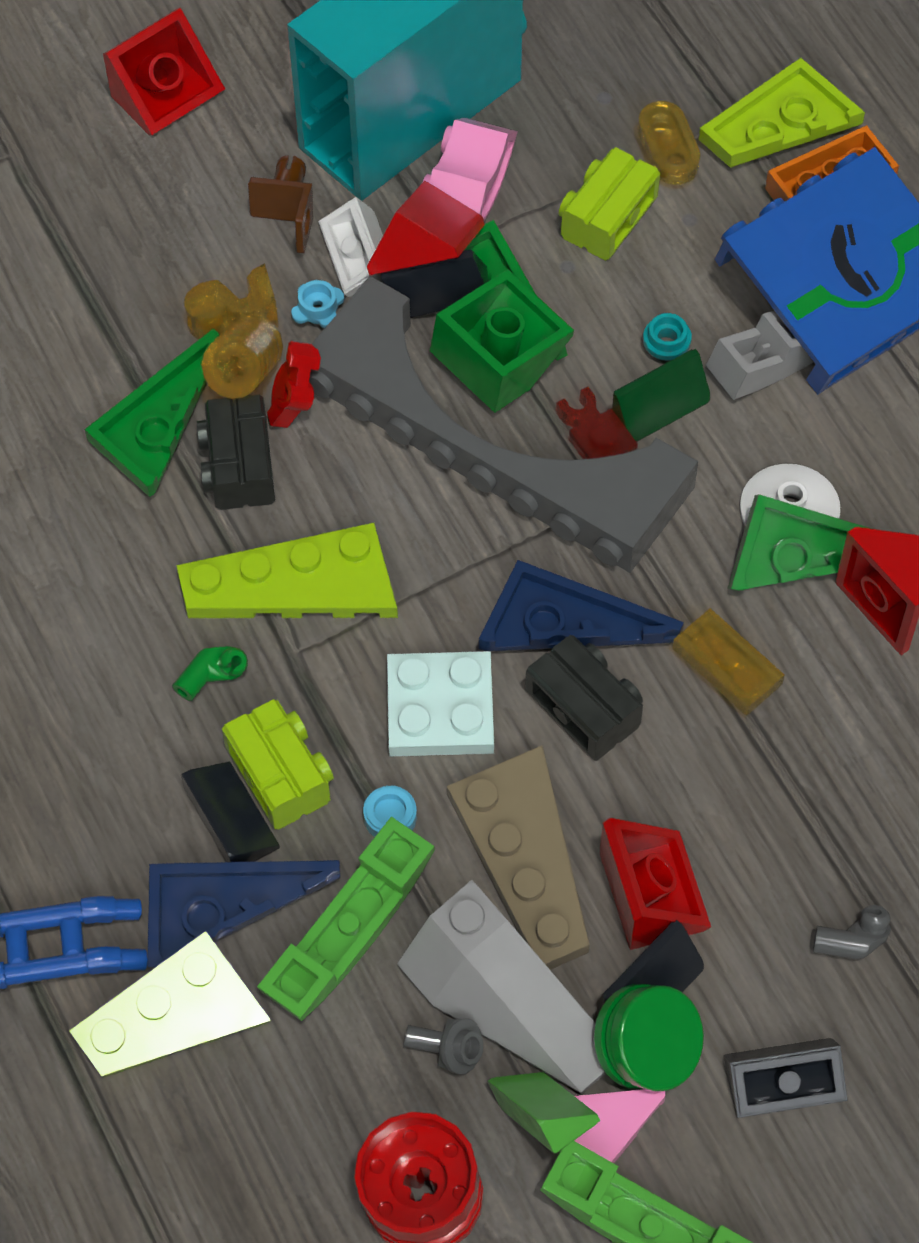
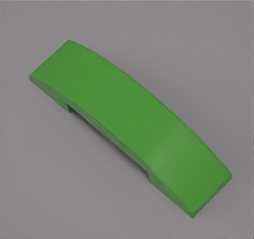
M391 816L358 858L360 862L359 868L297 946H294L292 943L259 983L257 986L258 990L299 1020H304L340 984L374 943L420 877L435 851V846Z
M575 1141L560 1151L540 1189L541 1192L564 1210L614 1243H753L723 1225H720L717 1229L709 1226L616 1173L619 1166Z

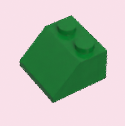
M507 269L436 314L430 352L496 413L534 386L573 337L574 329Z

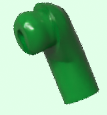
M230 646L202 649L172 684V688L185 700L192 701L207 682L227 681L240 677L248 666L247 655L240 648Z

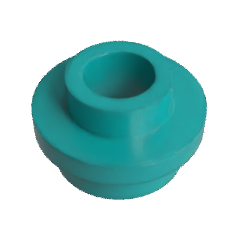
M663 313L657 315L644 329V347L652 356L658 359L673 360L686 353L691 345V330L686 322L676 314ZM667 337L673 339L674 341H664L661 340V338Z

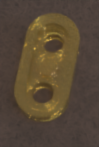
M656 101L646 105L639 115L638 134L650 164L658 168L660 180L665 183L680 185L690 182L699 171L700 150L683 111L677 105L667 101Z

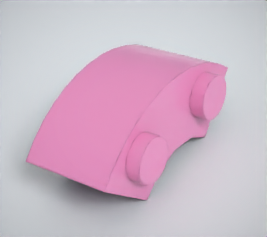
M468 118L455 119L453 126H447L441 144L443 155L439 163L433 168L431 175L427 174L424 177L423 182H429L479 213L485 221L504 180L518 131Z

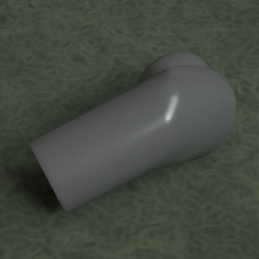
M870 905L862 910V918L857 920L847 930L817 926L813 952L851 959L867 957L888 939L891 932L889 912L881 906Z

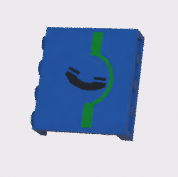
M876 147L861 156H858L856 152L849 154L834 167L833 173L823 179L819 175L808 179L796 191L797 195L787 201H784L782 198L775 199L764 207L759 213V218L751 223L746 224L742 220L731 226L722 235L723 243L714 259L721 267L735 258L816 364L806 381L817 395L919 331V202Z

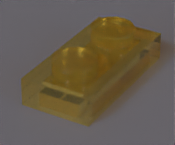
M711 608L674 638L673 650L746 716L783 685L785 674Z

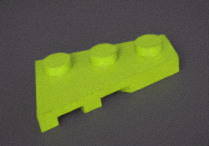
M799 58L700 127L699 141L731 168L863 124L865 112L805 60Z

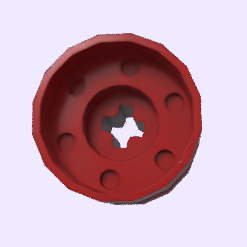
M408 1112L388 1118L369 1133L357 1155L354 1179L361 1204L366 1211L370 1223L386 1243H459L466 1238L481 1215L484 1188L472 1145L457 1125L437 1114ZM425 1181H430L434 1194L424 1193L421 1201H415L411 1188L421 1189Z

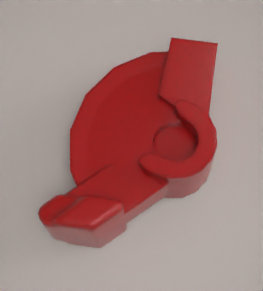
M290 341L288 344L287 361L281 365L275 376L271 407L267 411L271 426L288 428L301 411H308L313 404L314 389L309 379L311 370H319L321 356L319 350L310 343Z

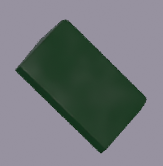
M691 349L614 391L611 420L628 442L636 443L709 403L710 390L699 352L696 349Z

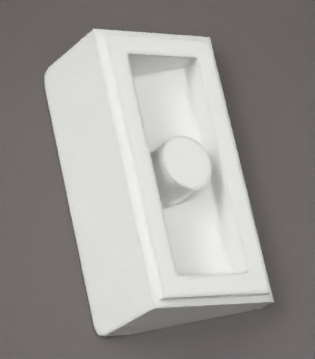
M355 197L318 221L343 293L347 297L353 296L369 276L383 283L381 273L369 275L367 265L383 234L374 211Z

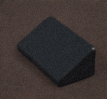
M471 249L463 251L458 258L381 273V279L385 285L410 298V318L442 311L489 281L487 266Z
M230 761L190 769L181 774L184 790L226 862H254L280 848L275 836Z
M679 921L672 922L603 993V1005L614 992L632 984L669 986L684 992L703 972V960L686 929Z
M832 1038L724 1055L737 1118L848 1101L841 1046Z

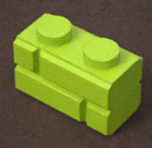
M617 147L612 148L602 161L595 159L586 171L583 186L577 193L573 190L569 191L560 205L558 214L562 217L561 235L563 239L580 248L585 247L589 253L605 261L609 260L658 197L660 182L658 168L640 159L636 161L634 156Z
M273 699L253 709L250 714L245 713L224 724L222 733L225 747L274 829L279 830L295 822L303 814L308 815L327 805L331 800L329 782L334 780L333 773L322 753L317 752L311 755L303 742L308 739V734L302 720L295 711L286 714L279 701Z

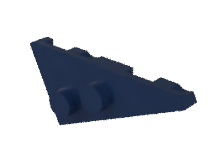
M517 560L479 637V649L483 651L549 649L556 646L570 634L574 635L584 646L588 643L595 646L676 643L682 635L684 622Z
M340 860L149 864L147 964L149 971H152L205 931L215 943L340 879Z

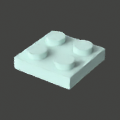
M491 651L387 654L389 757L494 754Z

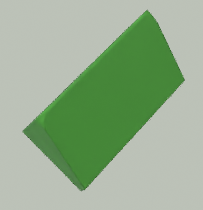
M544 1072L494 1077L487 1081L502 1111L554 1154L600 1121L597 1113Z

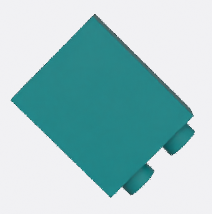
M320 0L287 24L299 149L355 197L363 201L442 141L447 126H453L455 119H471L521 81L522 35L527 29V21L523 12V0Z

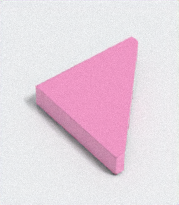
M642 1089L575 1096L597 1113L600 1121L574 1141L608 1161L615 1163L637 1136L638 1131L656 1109L664 1103L665 1091L657 1092Z

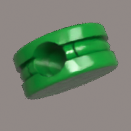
M632 984L614 992L602 1006L594 1031L597 1058L605 1073L613 1081L624 1087L657 1092L674 1089L691 1076L700 1060L704 1042L702 1021L694 1003L683 992L662 985Z

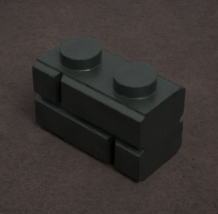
M258 394L239 396L236 400L231 398L207 400L205 403L206 420L197 421L200 450L209 449L210 462L200 463L204 492L213 491L215 505L219 510L243 508L244 505L253 507L273 504L276 500L264 397Z
M570 634L554 646L550 653H545L526 670L525 690L594 761H598L612 750L618 742H622L639 728L642 721L643 698L631 681L626 678L619 681L607 669L608 663L602 652L595 645L588 643L584 646L574 635Z

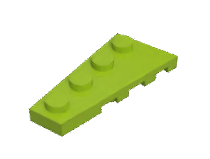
M374 523L176 565L188 618H254L256 613H281L282 618H302L303 613H333V618H354V613H379L380 618H398L396 601Z

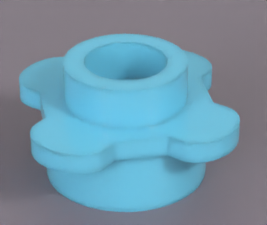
M312 280L301 285L298 288V305L291 310L293 320L299 324L311 322L326 328L337 315L338 305L344 302V293L341 289L333 287L330 283L323 280ZM314 305H322L321 307H318V308H315V307H314Z

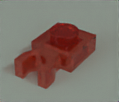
M588 386L580 390L579 401L584 408H571L565 398L556 402V414L563 423L573 427L569 431V441L582 459H596L637 450L638 443L612 408L601 414L596 408V397Z

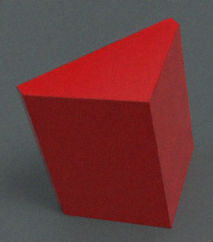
M181 7L103 53L111 97L148 135L157 133L225 90Z
M424 181L396 211L367 265L369 275L458 258L485 225L482 215L429 182Z
M854 527L847 532L835 583L900 655H903L909 651L919 618V535Z
M609 818L602 823L600 857L630 950L649 946L676 920L684 926L688 935L704 932L711 928L680 831L615 818Z

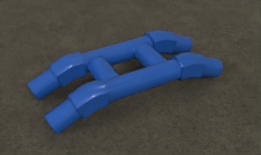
M94 896L81 898V901L0 913V938L5 935L7 964L0 962V989L8 988L10 985L86 973L94 975L117 973L118 971L146 970L148 961L146 949L95 947L84 951L81 924L83 922L91 924L111 923L113 920H140L142 913L140 899H115L114 896ZM60 926L62 955L29 960L27 931Z

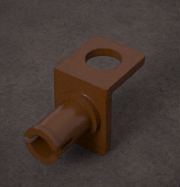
M285 155L277 161L274 179L250 178L248 183L250 214L253 217L295 221L297 253L304 254L314 219L312 183L302 182L306 173L305 163L300 158L293 156L291 167L287 169L289 155Z

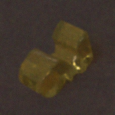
M265 263L254 268L247 276L249 294L245 298H238L219 280L199 283L187 292L184 299V307L188 315L187 323L190 333L197 339L202 338L212 329H215L220 334V338L228 330H231L236 337L247 333H253L262 337L267 331L279 327L276 300Z

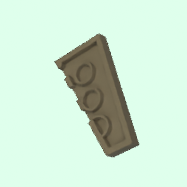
M543 746L536 747L448 785L447 796L517 932L550 970L589 953L588 936Z

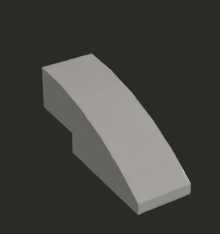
M774 310L762 314L756 328L720 338L706 366L732 399L735 400L792 375L812 364L813 360Z

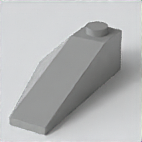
M473 880L469 881L429 916L397 964L433 1007L455 1019L466 1018L472 1020L479 1027L482 1036L515 1053L526 1062L580 1094H583L606 1074L599 1063L595 1050L594 1031L596 1023Z

